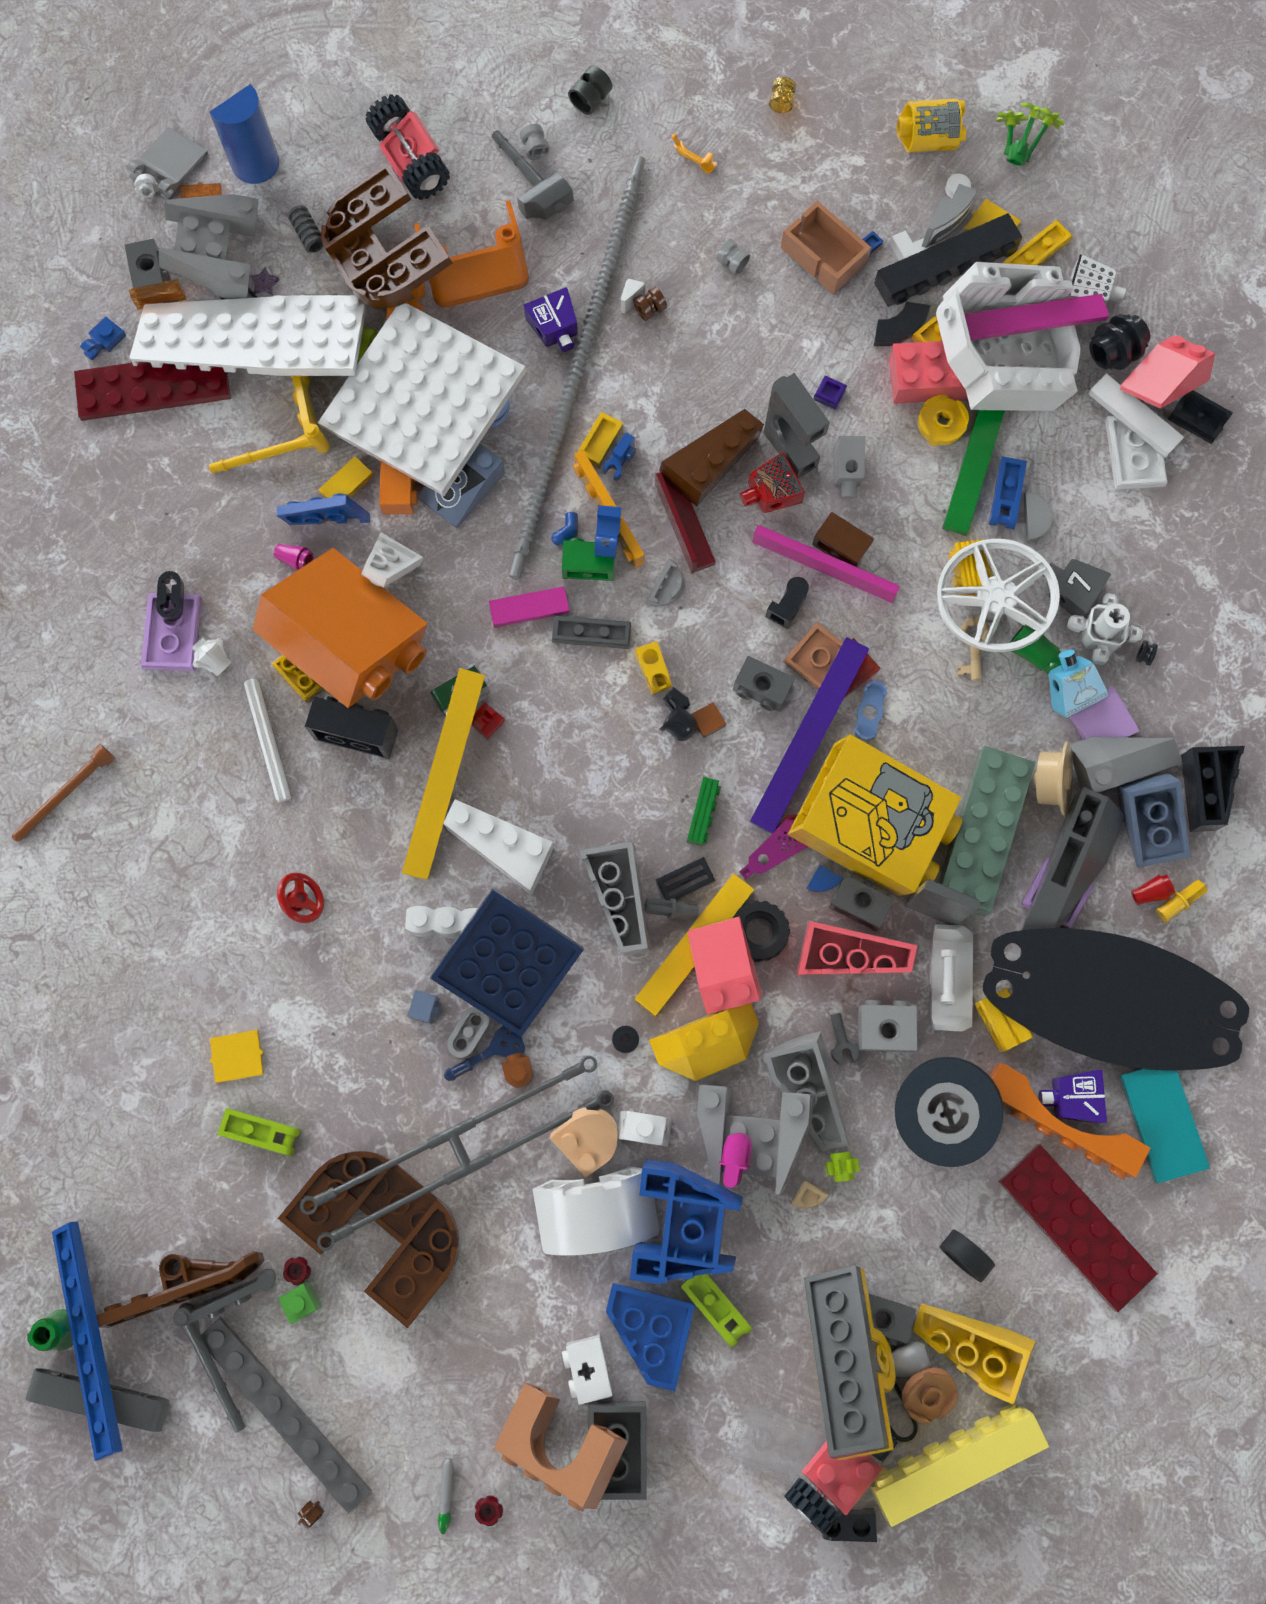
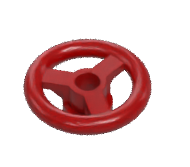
M297 872L287 874L280 880L277 887V900L282 911L290 919L299 923H311L317 920L324 908V897L319 885L311 877ZM294 881V890L285 895L287 884ZM304 883L313 891L316 903L309 899L308 894L304 890ZM302 909L312 911L309 915L298 914Z

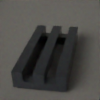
M704 857L656 879L665 900L669 901L671 898L678 900L715 882V878ZM702 865L703 870L665 887L664 882ZM704 875L708 877L671 896L668 893Z

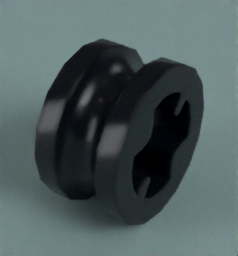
M1144 640L1138 650L1136 662L1141 663L1144 661L1145 665L1150 666L1155 658L1158 644L1153 643L1149 645L1148 641Z

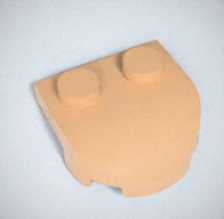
M584 1107L574 1111L572 1118L550 1134V1139L586 1178L606 1164L614 1155L617 1147L618 1127L613 1117L602 1109H599V1111L587 1110Z

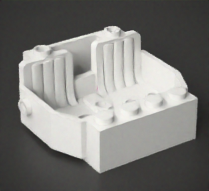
M975 262L943 295L944 301L938 306L936 312L948 364L966 389L971 410L1054 411L1078 392L1074 375L1077 374L1081 348L1075 325L971 341L964 315L967 313L1067 299L1066 297L1074 288L1072 281L1063 280L1060 267Z

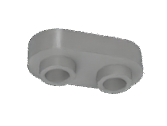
M475 1007L468 1008L448 1038L447 1047L449 1052L457 1058L469 1057L490 1025V1017ZM475 1016L481 1017V1024L478 1026L472 1025V1018ZM460 1040H466L467 1046L463 1050L457 1047V1043Z

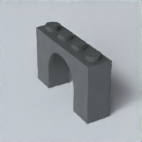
M793 373L788 377L782 376L773 383L764 434L778 454L784 452L797 478H800L818 467L820 455L811 443L827 434L830 422L796 374Z

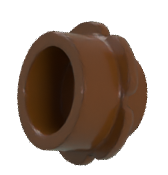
M310 1500L298 1512V1515L301 1517L298 1525L303 1524L308 1530L322 1516L325 1511L320 1506V1501L313 1504Z

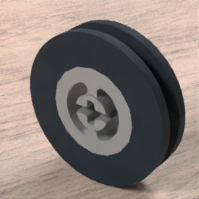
M941 1057L919 1065L904 1080L895 1101V1121L901 1138L918 1157L938 1166L959 1167L980 1159L995 1144L1003 1123V1102L995 1082L979 1066L961 1058ZM946 1092L959 1095L964 1102L948 1097L947 1103L950 1109L956 1110L953 1114L954 1123L956 1124L960 1120L964 1112L969 1114L967 1123L957 1130L949 1131L937 1126L934 1121L950 1126L951 1120L948 1114L942 1113L945 1109L943 1099L939 1102L935 1111L929 1108L933 1097Z

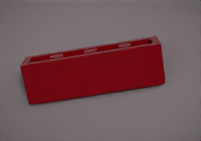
M661 471L655 473V486L691 574L714 566L716 563L692 503L664 481Z

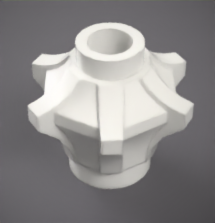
M202 637L192 647L195 652L194 661L191 665L194 668H203L218 676L231 663L224 651L221 638L206 641Z

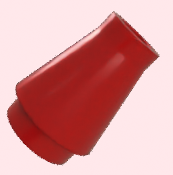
M1158 874L1137 889L1131 890L1135 903L1140 905L1168 900L1170 896L1175 894V890L1167 874L1163 876Z

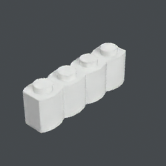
M413 906L406 909L405 929L417 937H430L437 934L444 938H457L478 908L460 911L452 907H441L433 910L426 906Z

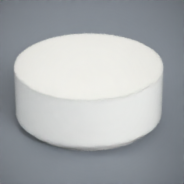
M953 174L948 178L945 191L951 199L959 184L971 188V182L967 176Z

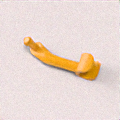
M673 133L671 138L675 142V149L682 156L699 164L704 172L711 173L718 164L712 161L713 154L709 152L704 158L689 151L682 141H679L677 134Z

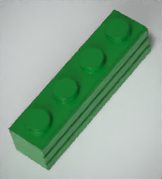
M703 777L686 843L702 847L704 842L707 843L709 833H706L707 827H711L713 817H710L712 811H715L717 802L714 801L715 796H719L721 786H718L719 780Z

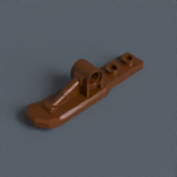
M252 1251L241 1257L238 1261H231L229 1263L215 1262V1260L191 1259L182 1255L169 1254L161 1260L159 1265L163 1291L152 1296H148V1293L137 1295L131 1298V1303L124 1306L121 1303L105 1307L104 1313L97 1315L99 1328H110L151 1312L241 1282L259 1269L265 1261L263 1253ZM179 1261L180 1271L174 1275L172 1272L173 1265Z

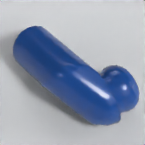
M576 512L565 514V526L552 534L553 544L563 546V540L569 541L577 537L578 514Z

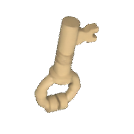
M974 616L968 617V620L962 624L960 629L967 634L968 626L974 627V624L976 627L978 626L980 616H975V618ZM986 621L983 626V635L980 638V641L985 642L990 630ZM968 645L970 647L971 665H957V669L961 670L957 671V675L964 676V674L971 675V681L978 682L982 680L981 650Z

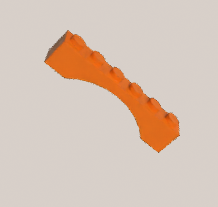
M1003 1063L995 1065L990 1077L998 1087L1003 1106L1012 1111L1011 1116L1024 1123L1026 1120H1029L1036 1125L1035 1129L1048 1137L1051 1134L1061 1139L1059 1142L1061 1145L1072 1151H1075L1076 1148L1086 1153L1084 1158L1096 1165H1100V1163L1110 1167L1109 1172L1120 1179L1125 1180L1126 1177L1136 1178L1151 1149L1150 1147L1127 1134L1094 1135L1081 1132L1064 1124L1041 1104L1026 1076Z

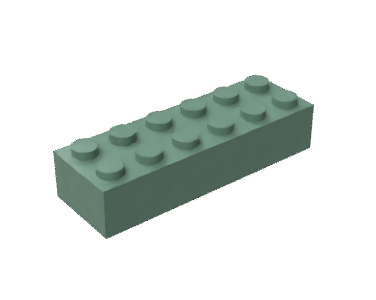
M984 746L977 755L959 814L962 817V824L957 835L950 843L939 879V884L978 899L980 905L974 914L983 917L992 912L1036 763L988 746Z

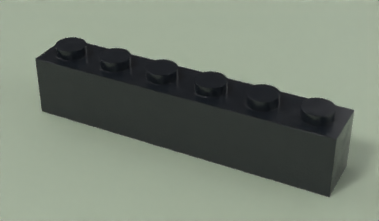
M1007 213L879 269L874 284L887 307L894 304L900 305L914 295H923L932 287L946 285L953 278L960 275L963 276L975 262L993 263L1000 257L1011 256L1018 250L1022 235L1010 214Z

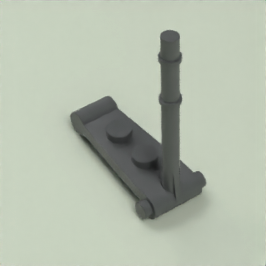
M268 1268L262 1270L259 1277L196 1307L188 1302L182 1303L173 1317L174 1323L182 1327L190 1339L213 1386L212 1390L216 1392L227 1415L226 1418L230 1421L235 1433L243 1430L246 1426L240 1416L241 1412L237 1410L226 1387L227 1384L223 1381L201 1336L199 1319L207 1315L209 1319L223 1313L225 1311L224 1307L233 1302L236 1306L251 1299V1293L259 1289H271L275 1283L276 1274L272 1269Z

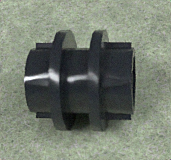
M1115 315L1110 319L1109 323H1103L1096 328L1095 334L1091 338L1092 341L1089 344L1090 354L1095 363L1103 369H1125L1131 361H1137L1145 354V348L1149 346L1148 343L1151 338L1150 330L1145 321L1137 315Z

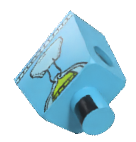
M1071 649L1062 651L1059 654L1061 665L1050 670L1048 674L1052 709L1067 718L1109 696L1093 662L1081 656L1076 657L1075 651Z

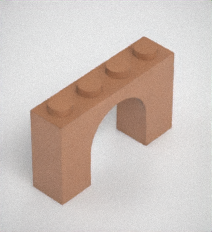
M525 1383L494 1449L503 1455L501 1459L507 1464L517 1467V1465L524 1469L523 1474L534 1481H539L540 1479L546 1483L545 1489L557 1496L562 1494L569 1499L568 1504L579 1511H584L585 1508L597 1509L628 1441L606 1427L591 1425L572 1463L562 1469L555 1468L545 1453L544 1437L560 1399L540 1386Z

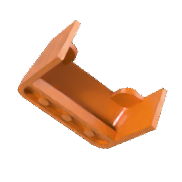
M510 200L505 201L508 224L502 225L497 229L495 234L496 246L449 257L453 264L428 280L433 299L438 306L451 307L519 290L528 284V268L519 228ZM419 223L414 224L415 232L421 230ZM441 244L448 255L446 247L443 244Z

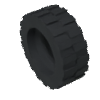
M753 901V903L745 904L733 917L740 916L751 956L755 962L768 961L778 956L788 943L790 934L789 921L786 919L785 913L778 909V906L775 904L772 905L768 901ZM762 918L771 924L773 935L767 943L755 944L747 937L746 928L753 919Z

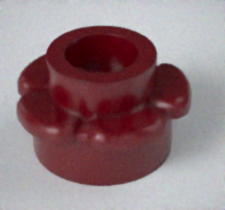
M304 1257L290 1258L284 1264L283 1276L287 1282H291L293 1285H301L305 1279L310 1277L311 1267L308 1266V1261ZM295 1268H299V1273H295Z
M488 1495L486 1498H480L475 1504V1518L480 1524L493 1526L498 1522V1518L502 1517L503 1507L498 1503V1499L495 1496ZM490 1508L491 1513H487L486 1509Z

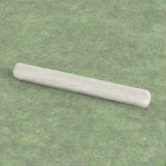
M250 679L244 682L246 694L275 798L278 802H284L291 799L287 780L260 684L257 679Z

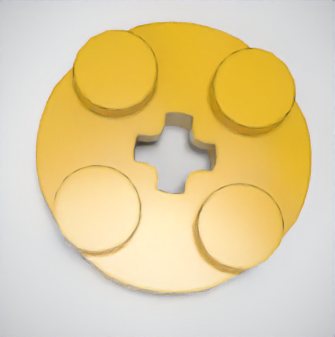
M937 395L929 398L922 406L918 414L917 425L921 435L927 439L930 445H951L959 441L965 434L969 422V414L965 405L958 399L955 401L948 398L949 396ZM942 415L944 419H949L946 425L938 422L939 416Z

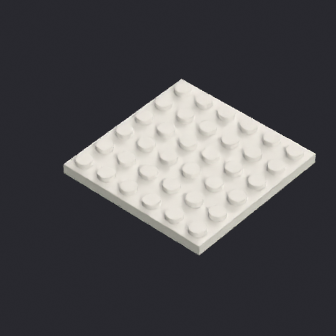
M404 303L396 306L358 362L355 376L348 377L318 421V424L321 428L445 496L527 370L524 365Z

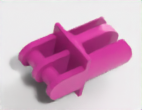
M744 1133L732 1134L727 1137L724 1143L722 1160L719 1164L725 1165L723 1182L728 1188L739 1185L742 1180L743 1169L751 1168L749 1164L752 1143L748 1135Z

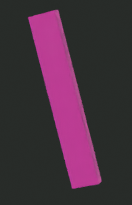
M1102 294L964 314L971 341L1106 321L1109 317Z
M757 525L754 532L753 543L893 603L900 588L895 583L761 525Z

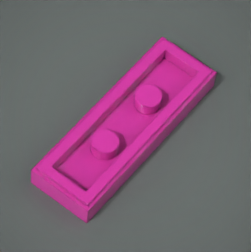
M564 586L489 601L494 628L570 613Z

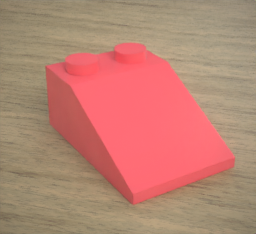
M1174 335L1156 345L1121 384L1120 390L1161 409L1210 381L1215 353L1205 349L1204 346L1195 345L1186 341L1181 336Z
M740 916L687 931L699 990L707 1014L760 1001L763 993Z

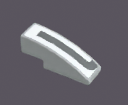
M959 184L952 199L942 196L928 226L922 247L927 248L938 243L958 228L966 218L977 190Z

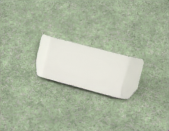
M936 924L933 927L931 945V1025L934 1030L962 1032L972 1027L973 932L964 926Z

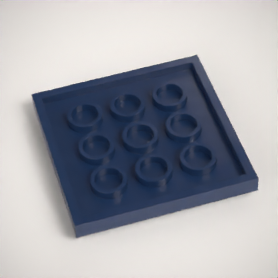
M492 887L430 975V979L522 1037L581 955L584 948Z

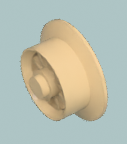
M1069 741L1065 742L1061 752L1041 751L1037 770L1034 772V786H1036L1038 804L1059 805L1062 815L1067 816L1071 803L1073 782V756Z

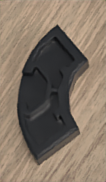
M906 301L903 310L897 316L890 319H878L873 346H893V344L904 342V340L911 337L913 333L923 326L931 305Z

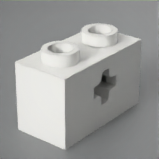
M600 1335L568 1342L566 1344L567 1350L562 1351L565 1368H571L573 1380L568 1381L571 1397H577L579 1405L612 1397L613 1391ZM587 1362L589 1367H594L590 1377H586L585 1373L579 1372L582 1369L583 1363Z

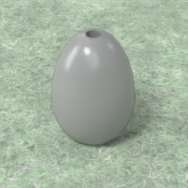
M912 1341L908 1342V1344L904 1343L891 1351L895 1364L896 1378H911L914 1374L930 1368L932 1365L927 1347L921 1342Z

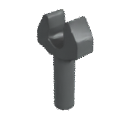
M841 1013L830 1015L837 1040L835 1048L830 1051L833 1060L837 1064L843 1065L841 1052L843 1049H847L850 1052L852 1061L856 1062L859 1055L858 1044H852L847 1040Z

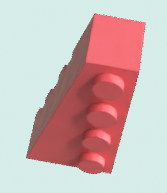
M808 921L796 974L912 972L918 945Z

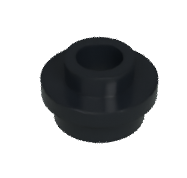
M630 1026L617 1028L612 1036L613 1046L621 1053L634 1051L639 1044L637 1031ZM627 1034L631 1037L629 1044L621 1043L620 1038L622 1035Z

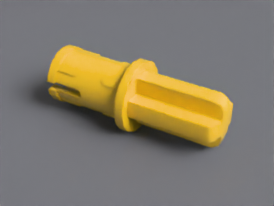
M1196 880L1180 893L1175 892L1174 897L1160 908H1157L1156 912L1165 923H1168L1184 909L1189 910L1190 905L1206 894L1208 889L1203 882Z

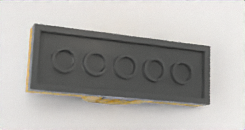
M854 1265L805 1277L804 1284L829 1458L845 1460L894 1450L885 1393L891 1392L895 1385V1364L887 1339L873 1325L865 1270Z

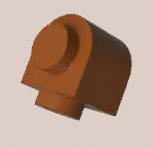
M522 1053L507 1056V1062L501 1063L506 1081L515 1088H523L529 1085L533 1078L530 1058L528 1056L523 1057Z

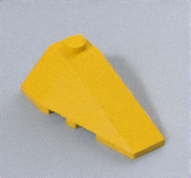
M922 1303L913 1332L939 1354H944L955 1363L959 1371L963 1374H968L978 1383V1387L984 1392L1014 1405L1036 1341L1009 1329Z

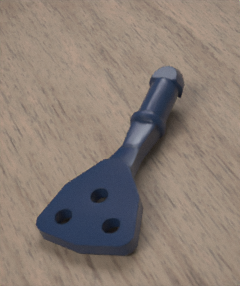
M502 1026L495 1032L489 1046L484 1051L469 1059L465 1058L458 1065L448 1068L444 1073V1078L447 1081L456 1080L455 1078L469 1070L472 1071L476 1065L493 1056L507 1057L517 1053H524L525 1045L522 1037L512 1031L510 1034H506L505 1030L507 1028ZM505 1042L506 1046L503 1047L500 1043ZM515 1044L519 1045L518 1049L514 1048Z

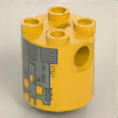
M958 98L908 101L897 119L896 126L897 137L903 143L906 152L957 150L960 142L966 140V126H962V116L965 114V101L958 100Z

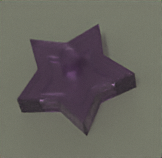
M266 268L260 274L250 276L255 283V294L267 292L273 295V286L279 281V277L270 275Z

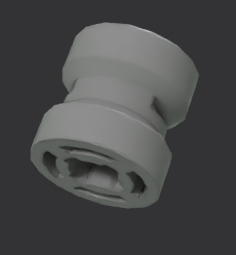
M530 124L521 130L520 139L526 145L525 152L529 159L538 160L549 153L550 147L547 140L544 139V131L541 125Z
M729 239L719 250L716 260L722 265H729V270L738 275L746 267L751 255L746 250H740L737 243Z

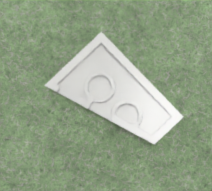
M380 532L361 575L368 578L374 585L384 588L419 567L423 557Z

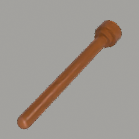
M99 744L92 750L91 760L13 832L12 839L16 842L21 841L99 766L101 768L104 765L108 766L115 757L102 744Z

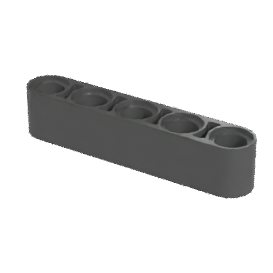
M44 1368L34 1369L25 1398L27 1401L86 1416L79 1376ZM110 1384L118 1424L153 1432L162 1431L170 1402L169 1399Z

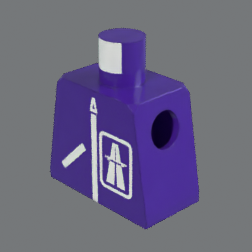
M567 287L523 305L526 321L546 347L558 343L561 351L567 352L575 346L571 337L578 334V327Z
M1102 1069L1052 1079L1053 1090H1039V1101L1044 1107L1054 1106L1056 1118L1094 1124L1107 1123Z

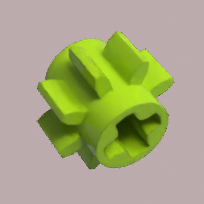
M851 1151L830 1154L831 1161L825 1162L827 1176L833 1175L834 1182L855 1180L854 1172L860 1171L859 1159L852 1158Z

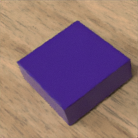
M825 375L813 399L836 410L846 391L847 385Z

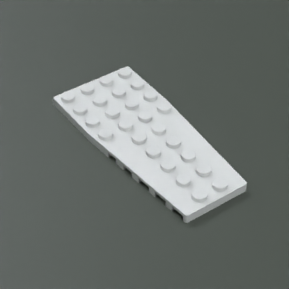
M275 295L273 297L145 304L130 359L133 366H137L139 362H151L152 367L161 368L163 363L175 364L177 369H186L187 365H198L202 371H211V366L223 367L224 372L236 373L237 368L247 369L248 374L355 376L367 305L359 301L355 295Z

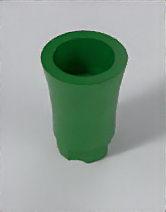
M1025 624L1009 643L1019 641L1036 630ZM1044 635L1024 648L1011 651L1033 664L1040 671L1044 670L1047 674H1049L1050 670L1061 665L1059 658L1060 648Z
M65 1309L56 1310L46 1318L35 1322L27 1334L29 1345L39 1351H61L72 1347L73 1343L67 1311Z

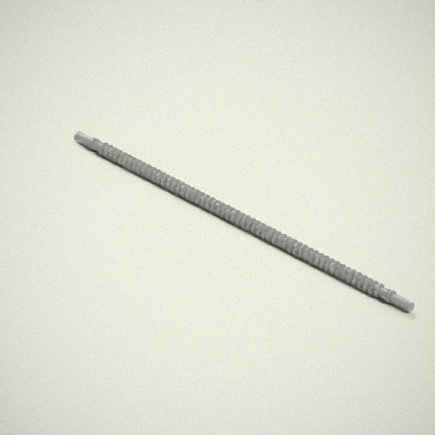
M642 156L636 157L632 174L626 182L627 189L623 191L624 195L621 197L622 201L619 204L620 208H618V214L616 215L617 220L614 221L615 226L612 227L613 232H611V238L608 240L609 244L606 246L607 251L604 253L605 257L599 270L598 282L595 283L596 288L593 289L594 294L589 302L590 307L587 308L588 313L583 321V332L580 333L579 345L576 346L577 351L574 352L573 364L570 365L571 370L568 371L569 377L566 378L567 383L564 384L565 390L562 391L564 396L560 397L561 402L558 404L560 409L556 410L557 415L554 417L556 422L552 423L553 428L550 430L552 435L548 436L550 440L546 443L548 448L544 449L545 455L542 456L544 461L540 463L542 468L538 469L540 473L536 476L538 481L534 482L536 487L532 489L534 493L530 496L532 501L528 502L530 506L526 509L528 514L524 515L526 520L522 522L524 528L520 529L522 534L518 535L520 541L514 549L515 557L509 573V577L515 580L519 579L525 557L530 552L528 550L529 543L533 542L531 536L535 535L533 531L537 529L535 523L539 522L537 516L541 515L539 511L543 509L541 503L545 502L544 496L547 495L545 490L549 489L547 483L551 482L550 477L553 476L551 470L555 469L554 463L557 462L555 457L559 456L558 450L561 449L562 437L565 436L566 424L569 423L570 411L573 410L572 405L575 404L574 399L577 397L575 392L579 391L580 379L583 378L581 373L585 371L584 366L587 365L585 360L589 358L587 354L591 352V341L594 340L593 335L596 334L597 322L600 321L599 316L602 315L603 303L606 302L605 297L608 295L607 291L610 289L609 285L611 284V278H613L612 272L615 271L614 266L617 265L616 260L619 259L618 254L621 252L622 241H624V235L627 233L626 229L632 216L631 211L634 209L633 205L638 197L636 191L641 186L642 181L640 177L646 161Z

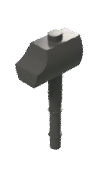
M498 130L493 132L492 138L499 145V148L509 156L514 165L519 168L521 173L534 186L517 198L519 210L526 219L536 217L546 220L555 213H561L568 204L574 201L572 188L558 172L544 180L508 142L507 138Z

